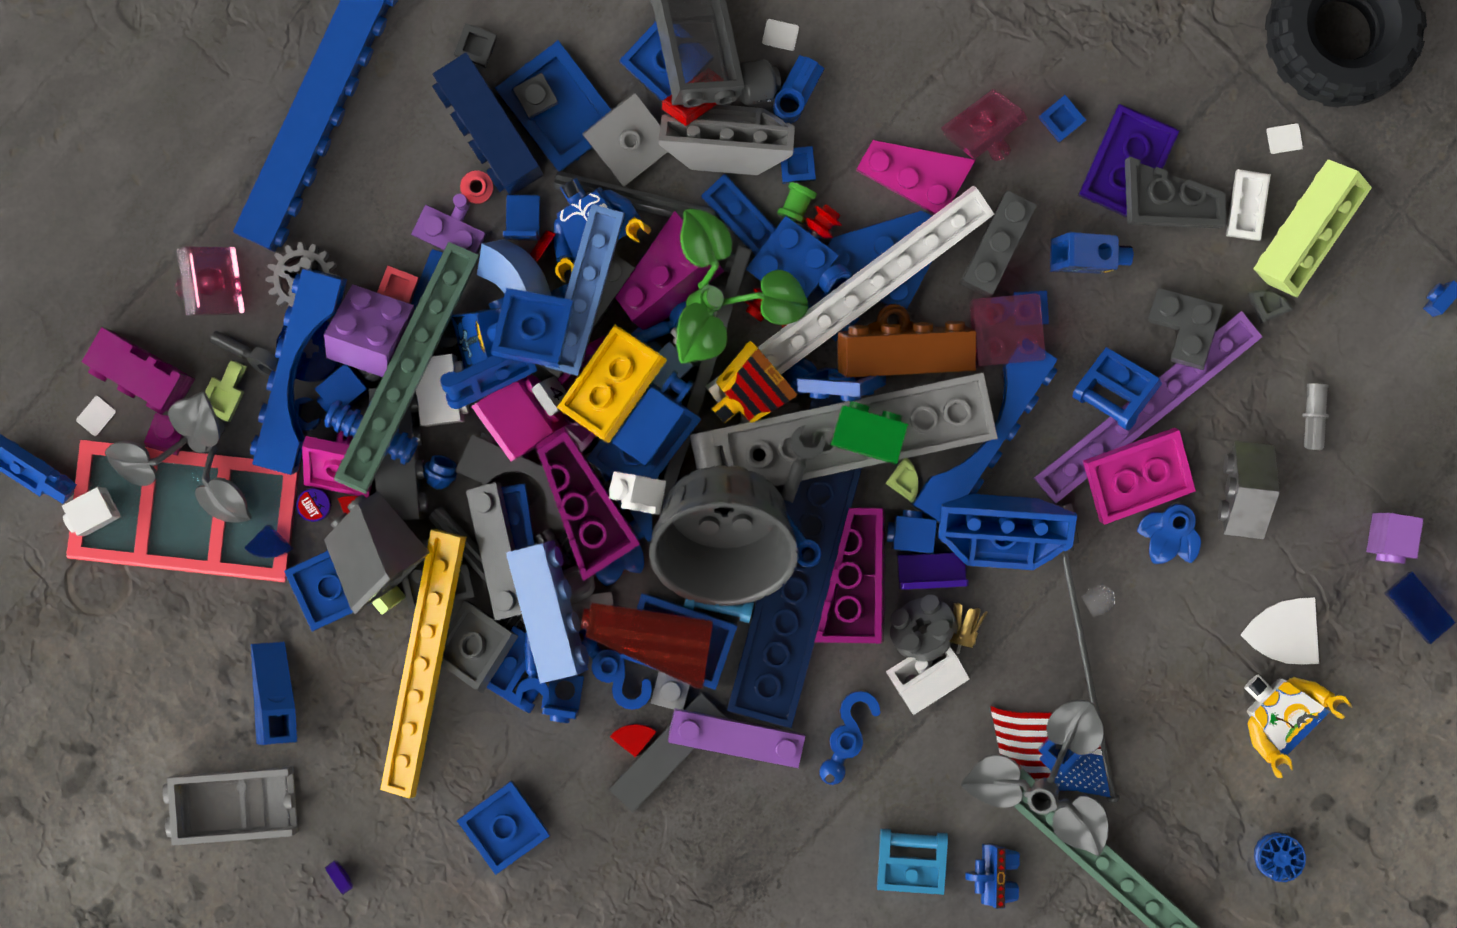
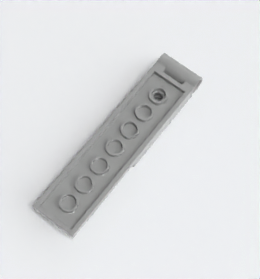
M984 373L854 401L870 406L869 413L882 416L883 411H888L903 416L901 422L907 423L908 428L898 460L998 439ZM850 401L762 419L754 423L748 422L690 435L697 470L706 467L710 468L711 466L741 467L762 475L774 486L786 483L792 464L798 458L791 448V437L795 430L803 425L806 426L799 438L804 447L816 448L823 436L825 445L823 451L817 457L805 460L806 468L800 481L886 462L830 446L841 406H849ZM756 449L764 450L766 457L763 461L758 462L753 459L752 454Z

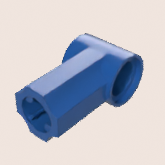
M799 55L780 92L776 95L773 114L785 123L792 124L800 118L808 99L824 71V68L818 62L809 57ZM786 99L792 100L796 103L797 110L793 113L784 112L780 107V102Z

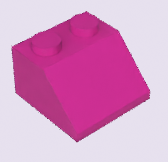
M532 374L487 395L472 406L475 413L510 461L537 448V443L568 425L563 418L562 411L553 416L548 415L531 390L541 382Z

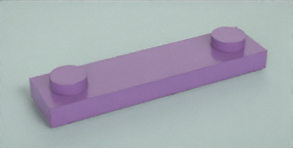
M675 708L667 741L668 743L798 768L805 735Z

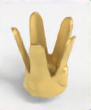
M954 603L953 614L957 620L958 630L956 635L955 633L953 634L950 642L958 644L957 654L960 653L961 646L973 648L978 635L977 630L988 613L987 611L983 613L977 623L981 612L980 609H969L962 624V605Z

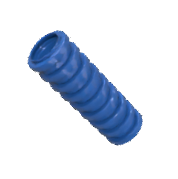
M337 400L333 402L324 420L325 427L330 428L332 426L335 432L343 431L345 437L350 435L354 437L364 415L361 414V410L356 409L353 411L351 410V405L343 406L342 401ZM397 429L385 456L390 454L392 460L398 458L401 460V464L406 465L416 451L418 438H409L408 433L403 432L401 434L399 429Z

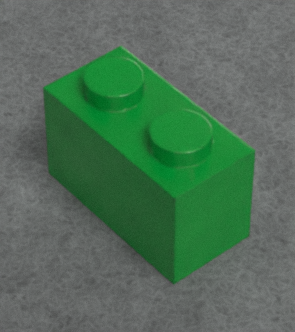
M850 401L849 406L842 405L830 446L897 464L908 428L907 423L901 422L903 416L888 411H883L882 416L869 413L870 406Z

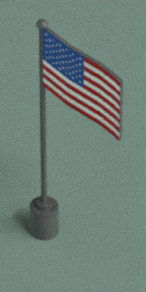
M1072 503L1057 505L1073 512ZM1075 528L1073 545L1079 543L1077 528ZM1074 547L1067 551H1062L1060 554L1062 556L1090 701L1094 703L1100 715L1068 552L1074 551ZM990 705L999 753L1013 759L1036 781L1041 778H1048L1051 770L1039 759L1043 755L1039 751V747L1048 738L1046 728L1053 712H1015ZM1103 737L1098 749L1092 753L1081 755L1064 774L1060 770L1058 771L1054 782L1057 784L1059 791H1079L1105 796L1110 803L1118 802L1120 796L1115 793L1105 737ZM1056 745L1058 752H1060L1063 745Z

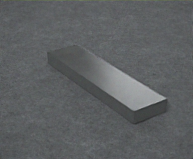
M702 693L685 709L687 711L725 717ZM671 724L609 788L632 813L694 749L693 747L668 743Z

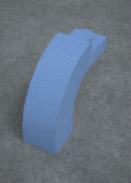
M505 239L481 244L477 270L478 276L496 284L504 294L506 288L551 296L549 285L541 268L524 249Z

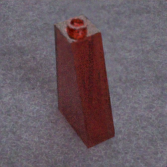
M592 602L590 609L584 608L581 628L587 629L586 637L695 688L703 689L713 624L712 619Z

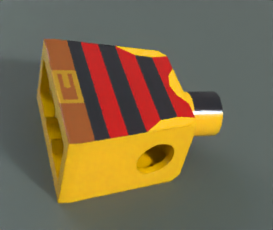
M749 341L717 379L716 384L726 396L711 409L724 424L739 411L750 423H754L798 394L752 341Z

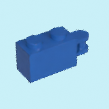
M675 370L668 377L659 392L653 387H650L648 392H644L635 405L634 412L628 420L625 419L614 435L615 439L612 441L614 445L646 467L685 413V410L679 405L693 386V383L690 381L686 383L677 377L678 372ZM668 388L679 394L674 402L664 396Z

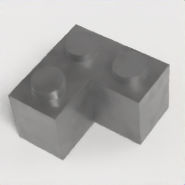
M1235 441L1231 454H1226L1224 459L1223 471L1229 477L1227 478L1225 488L1226 501H1220L1218 520L1223 521L1224 535L1264 539L1280 493L1275 446Z

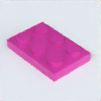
M1175 427L1083 460L1098 518L1104 525L1196 492L1181 433Z

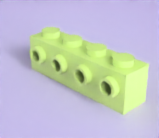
M1328 159L1322 169L1316 174L1302 198L1298 200L1294 210L1279 228L1277 235L1266 251L1260 256L1253 269L1268 285L1298 297L1372 187L1359 171Z

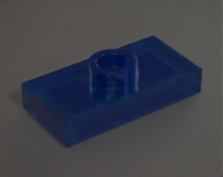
M1408 572L1384 593L1427 644H1432L1456 623L1413 572Z

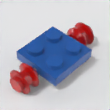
M826 204L822 208L815 205L818 214L815 218L806 217L807 225L811 229L808 232L785 216L746 270L760 281L773 270L789 272L800 283L808 300L819 285V280L823 273L832 267L840 257L819 241L820 237L823 239L833 238L830 230L834 225L842 226L837 221L841 215ZM753 288L754 293L762 292L761 288ZM762 299L744 301L749 305L745 311L759 322H762L764 319L760 310Z

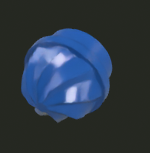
M432 456L431 460L424 467L426 482L434 489L448 487L457 477L455 471L456 463L445 456Z

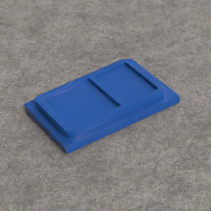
M559 40L530 62L525 63L522 68L495 87L496 91L558 172L563 171L574 161H578L582 155L592 149V146L582 133L611 111L610 107ZM542 73L559 104L529 119L513 88Z

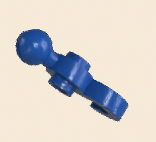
M587 629L578 631L584 636V640L581 643L586 647L589 657L593 659L591 666L593 674L601 682H613L612 693L617 704L631 710L644 706L652 693L650 679L645 678L642 681L640 696L634 699L626 697L623 693L625 680L624 658H621V654L616 650H601L597 646V637L592 631Z
M851 692L841 702L840 715L845 724L836 727L831 733L829 741L834 753L831 759H827L822 763L819 770L820 777L826 784L836 785L842 782L846 774L845 766L843 765L845 759L858 755L863 746L862 734L858 724L851 716L850 710L852 705L860 701L865 702L873 716L880 715L879 703L868 692ZM827 775H833L834 779L832 782L825 780Z

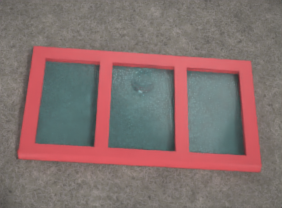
M80 440L75 479L77 485L74 489L73 500L96 487H105L114 501L121 518L87 536H77L75 532L69 531L68 548L66 551L67 559L286 583L287 577L284 571L288 569L299 469L298 472L289 475L253 465V459L214 455L209 473L210 480L220 477L234 483L243 493L247 501L249 513L252 516L249 521L231 523L219 520L208 514L200 506L195 496L196 488L204 485L202 475L208 454L179 451L178 456L171 454L158 465L153 466L157 472L155 481L147 486H139L125 480L109 463L105 451L113 443ZM145 447L148 450L150 459L156 458L163 453L162 451Z

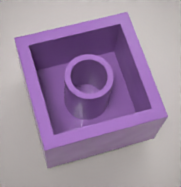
M352 284L324 333L326 358L383 377L414 314V305Z

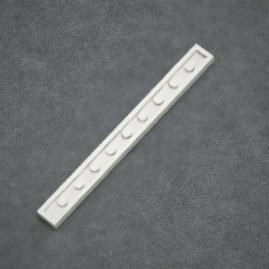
M975 186L970 187L810 307L800 320L786 325L758 346V348L776 370L783 374L995 214L978 188ZM719 376L705 386L717 403L726 396L716 384Z

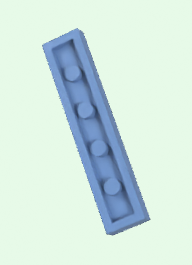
M591 204L565 299L573 300L574 307L560 367L545 366L546 368L575 376L580 374L625 214L623 212Z

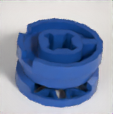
M1273 832L1266 834L1258 841L1254 849L1256 867L1262 874L1274 881L1288 882L1294 880L1302 873L1305 867L1306 855L1304 848L1296 839L1284 833Z

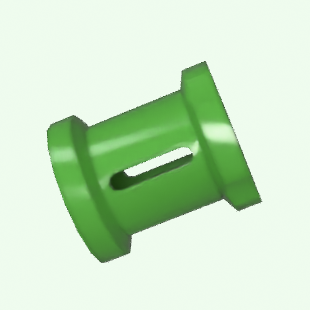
M790 182L788 197L783 208L778 209L777 214L782 217L787 216L795 223L804 225L806 210L811 199L816 198L817 193L805 186Z

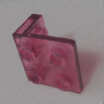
M1039 294L973 299L969 302L971 329L976 331V368L1045 360Z

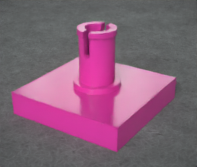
M340 431L337 433L336 442L306 436L302 446L304 485L355 496L363 494L366 498L370 496L372 483L367 494H364L334 480V476L350 446L353 436L350 435L345 439L344 432Z

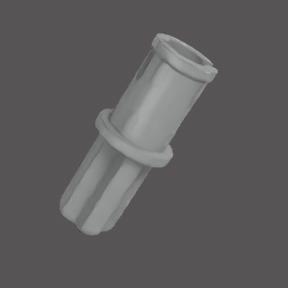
M1309 383L1306 385V413H1302V417L1306 418L1304 447L1308 450H1322L1325 443L1326 419L1330 417L1329 414H1326L1329 385Z

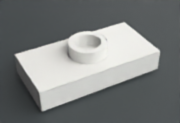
M1236 170L1226 236L1254 241L1261 240L1271 174Z

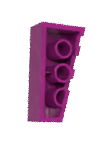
M565 426L536 444L582 580L584 581L640 545V542L613 499L609 498V493Z
M849 508L814 642L879 644L884 642L886 508Z

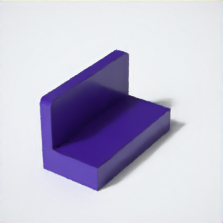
M955 553L897 555L899 589L901 590L969 586L968 579H966L965 563Z

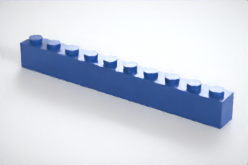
M340 0L235 225L233 233L273 252L276 251L278 246L282 247L285 244L289 235L287 225L291 217H296L302 208L303 199L300 197L305 187H310L315 180L317 169L314 167L319 157H324L331 145V139L328 137L333 127H338L342 122L345 114V109L342 107L347 96L352 97L359 84V79L356 77L361 66L366 67L373 54V49L370 47L375 36L380 37L387 24V19L384 18L389 6L394 7L398 0Z

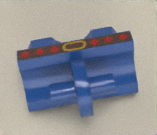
M992 843L982 844V859H975V871L965 873L966 880L975 881V893L981 894V904L993 906L995 909H1004L1005 903L1019 900V886L1017 882L1006 881V870L1018 869L1019 852Z

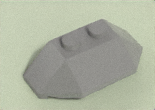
M717 104L687 126L668 113L662 115L659 145L691 170L759 175L793 156L795 126L785 123L778 116L764 108Z

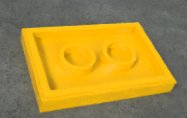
M614 325L557 408L609 444L667 359L617 325Z

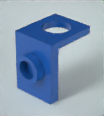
M539 195L506 196V231H503V237L506 240L540 241Z
M574 675L550 681V697L547 704L543 707L542 714L550 715V721L569 723L570 718L576 719L579 713L584 676ZM566 680L574 685L575 693L569 700H562L556 695V685L561 681Z

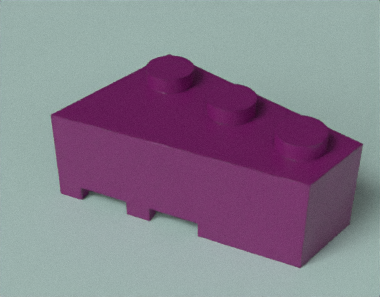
M676 211L669 218L615 297L631 321L642 330L668 318L674 307L686 301L691 293L699 290L698 283L703 281L711 268V264L706 267H698L685 257L680 240L684 219ZM720 264L709 283L724 272Z
M103 327L99 330L81 361L90 367L88 370L89 374L104 382L109 378L118 384L117 390L132 398H135V396L140 397L147 402L146 406L162 415L165 411L168 412L175 402L185 398L195 378Z

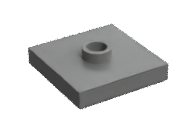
M634 92L582 133L623 187L667 153L659 145V123Z

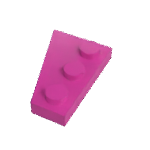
M872 140L856 171L930 213L936 214L953 201L975 160Z

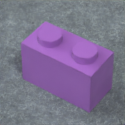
M1372 513L1366 552L1377 554V561L1405 564L1406 558L1417 559L1424 518L1394 513Z

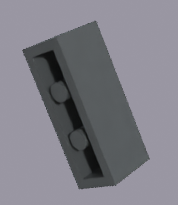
M1008 190L1002 195L994 212L995 215L992 216L959 283L960 285L987 298L994 294L1037 204Z

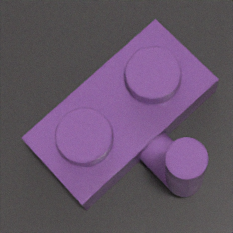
M456 194L454 196L453 203L455 207L451 216L425 204L411 233L412 236L443 251L448 242L473 253H478L487 234L463 223L470 207V202L463 194Z

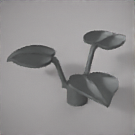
M205 391L179 400L170 407L168 411L169 420L174 429L183 435L184 438L158 457L150 459L148 450L143 445L133 441L113 443L105 451L109 463L117 473L130 483L139 486H147L153 483L157 478V472L153 466L158 465L186 443L197 453L208 452L202 475L204 485L198 486L195 490V496L200 506L211 516L226 522L240 523L249 521L252 518L243 493L234 483L220 477H215L211 480L209 478L213 458L218 450L216 443L224 433L225 427L222 421L216 417Z
M1073 700L1058 707L1052 713L1047 723L1046 729L1049 740L1063 745L1048 778L1038 779L1030 788L1026 780H1019L1021 769L1013 759L1002 754H992L984 757L975 765L971 772L963 779L961 786L978 800L1001 808L1013 807L1019 804L1023 797V787L1025 791L1024 796L1028 798L1029 807L1034 812L1047 814L1052 810L1055 811L1052 827L1060 840L1072 847L1100 856L1105 847L1109 832V821L1104 806L1097 799L1089 795H1080L1072 803L1069 799L1057 801L1059 788L1054 781L1068 748L1075 754L1086 755L1098 749L1104 737L1103 722L1094 703L1089 700Z

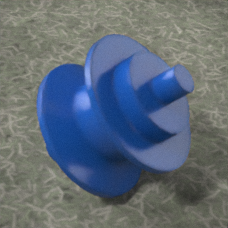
M803 358L781 375L798 395L805 394V392H797V378L817 371V368L811 361Z

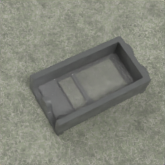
M650 0L655 13L670 84L672 105L696 107L702 103L727 105L736 101L745 85L726 0Z

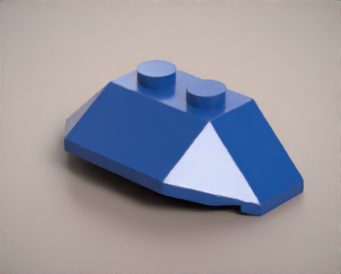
M969 494L942 504L938 537L967 566L1035 570L1055 558L1062 551H1067L1073 547L1077 514L1039 498Z

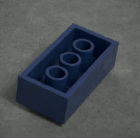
M467 52L432 73L437 81L436 84L432 85L433 89L446 109L450 106H453L455 109L450 115L464 137L469 133L473 137L468 144L481 164L489 162L491 168L486 170L499 192L506 189L509 195H514L544 176L539 165Z

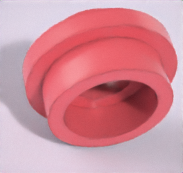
M476 170L467 173L460 183L461 194L470 203L482 204L492 196L494 185L488 174ZM475 181H480L483 185L482 190L478 193L471 191V184Z

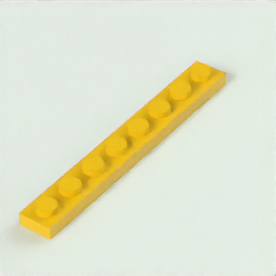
M438 529L430 530L427 550L430 553L425 557L380 788L382 791L409 799L416 797L466 541L465 536Z

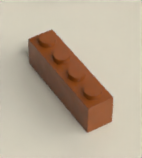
M963 321L945 322V327H933V323L918 322L913 323V328L901 329L899 324L881 325V330H869L868 326L854 325L849 326V331L838 332V372L846 377L976 371V331L965 326Z

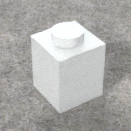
M96 487L62 505L65 515H63L64 523L69 531L75 532L77 536H87L121 518L114 501L105 487Z

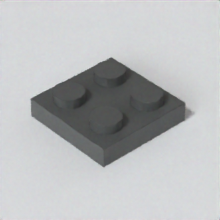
M465 600L449 625L441 665L473 689L483 693L515 643L518 635L498 621H495L494 618L473 603Z

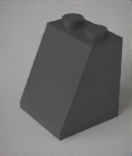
M379 491L367 498L362 494L352 501L347 507L350 512L340 515L331 523L330 526L333 530L324 539L349 606L355 614L394 589L430 553Z

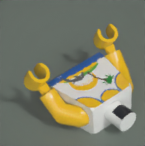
M1257 674L1244 687L1256 699L1247 709V713L1250 716L1247 725L1252 745L1267 763H1271L1273 772L1278 778H1283L1282 773L1277 769L1280 764H1287L1293 771L1292 761L1287 755L1330 713L1326 709L1327 707L1339 719L1345 718L1343 714L1336 711L1339 704L1346 703L1352 708V704L1346 697L1335 696L1333 692L1314 681L1296 677L1290 678L1287 681L1279 678L1270 686Z

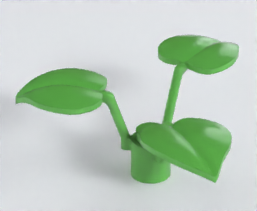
M687 209L683 212L684 221L680 238L683 253L688 261L694 265L706 267L711 264V268L703 281L698 283L699 290L687 297L686 307L679 317L677 350L680 363L711 359L718 356L724 350L727 342L726 328L724 323L719 318L713 317L714 312L725 305L762 299L760 307L762 316L769 322L777 325L791 324L800 320L808 310L806 295L797 279L784 270H773L766 274L761 281L762 292L725 299L721 290L714 286H709V281L719 267L718 260L725 259L731 254L732 241L730 233L717 217L708 212L697 209Z

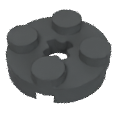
M931 594L907 603L901 609L895 610L890 617V637L894 646L902 656L906 658L907 656L912 657L917 661L933 660L944 654L951 646L950 640L955 633L956 635L958 630L956 617L950 607L940 601L937 596ZM930 624L927 627L928 632L921 634L920 631H917L922 625Z

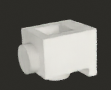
M614 472L609 490V498L622 501L621 508L660 515L666 481Z

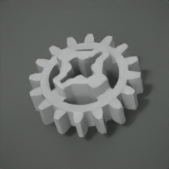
M298 242L297 250L294 251L291 246L286 245V255L274 254L279 262L277 265L268 264L267 267L274 274L273 276L266 277L265 280L268 283L274 284V287L268 293L271 296H280L276 302L278 306L282 307L289 303L288 306L293 307L296 294L292 293L294 277L290 274H301L302 269L306 268L316 270V263L318 262L324 273L335 276L339 275L331 272V270L337 267V264L334 261L326 262L330 255L327 251L324 250L318 255L317 245L312 244L309 250H306L305 244ZM301 257L298 264L291 267L287 266L292 260ZM282 278L286 279L290 286L289 296L282 286Z

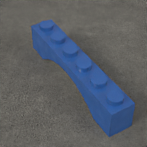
M310 268L302 269L301 274L297 273L294 278L292 293L296 295L293 307L288 306L283 321V325L287 326L285 338H280L275 351V358L279 359L276 371H271L267 382V390L271 391L268 404L263 403L259 413L258 422L262 423L260 435H255L251 444L250 454L254 455L253 465L289 475L298 472L305 436L299 425L295 409L294 384L296 371L302 353L313 334L329 318L334 316L339 309L347 283L346 278Z
M1022 338L1002 367L1004 380L1003 398L997 421L995 422L998 439L983 442L977 451L961 464L944 473L929 477L911 505L940 523L941 506L943 503L967 496L968 494H976L984 482L980 476L986 467L993 469L1003 454L998 449L1004 440L1011 441L1021 427L1017 420L1023 411L1029 414L1039 400L1035 393L1041 384L1048 386L1057 373L1058 369L1053 366L1058 359L1027 338Z

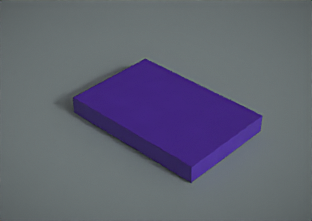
M1118 104L1077 196L1127 217L1125 159L1133 157L1140 160L1141 164L1154 169L1156 167L1163 169L1180 130Z

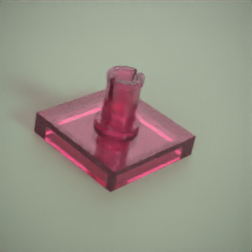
M992 89L941 127V130L948 140L971 158L976 159L988 150L992 160L999 161L1004 158L1000 150H1003L1006 156L1011 152V148L1004 140V137L1028 119L1020 107L995 89Z
M183 247L177 249L181 278L176 281L175 287L182 286V289H178L176 292L178 296L184 299L187 316L237 315L245 313L235 247Z

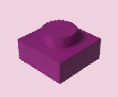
M155 413L144 443L148 448L165 452L184 438V436L174 429L169 416ZM180 448L177 451H175L173 455L178 456Z

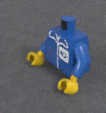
M575 178L560 187L569 205L557 212L558 218L554 221V233L556 235L554 236L553 246L558 263L555 273L565 283V272L571 269V272L573 271L574 264L572 262L577 257L591 204L625 214L618 240L628 235L634 241L640 242L637 238V231L642 228L644 232L649 234L651 228L641 221L639 214L629 199L612 190H603L601 187L586 194L578 179Z

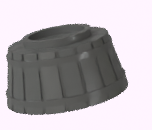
M711 466L710 468L698 469L677 481L663 501L662 512L653 530L649 549L652 569L667 588L674 590V593L686 599L708 605L718 604L719 606L746 604L776 592L793 574L798 557L795 534L789 523L785 502L779 491L762 475L736 466ZM733 507L734 510H729L727 515H722L721 511H715L714 508Z

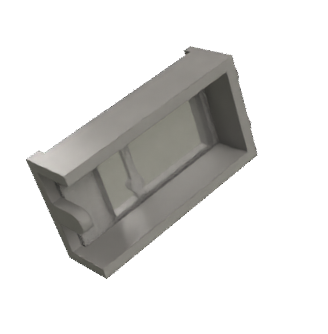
M294 766L173 775L167 778V784L163 785V799L165 804H169L170 815L165 821V831L167 837H171L172 846L290 837L298 833Z

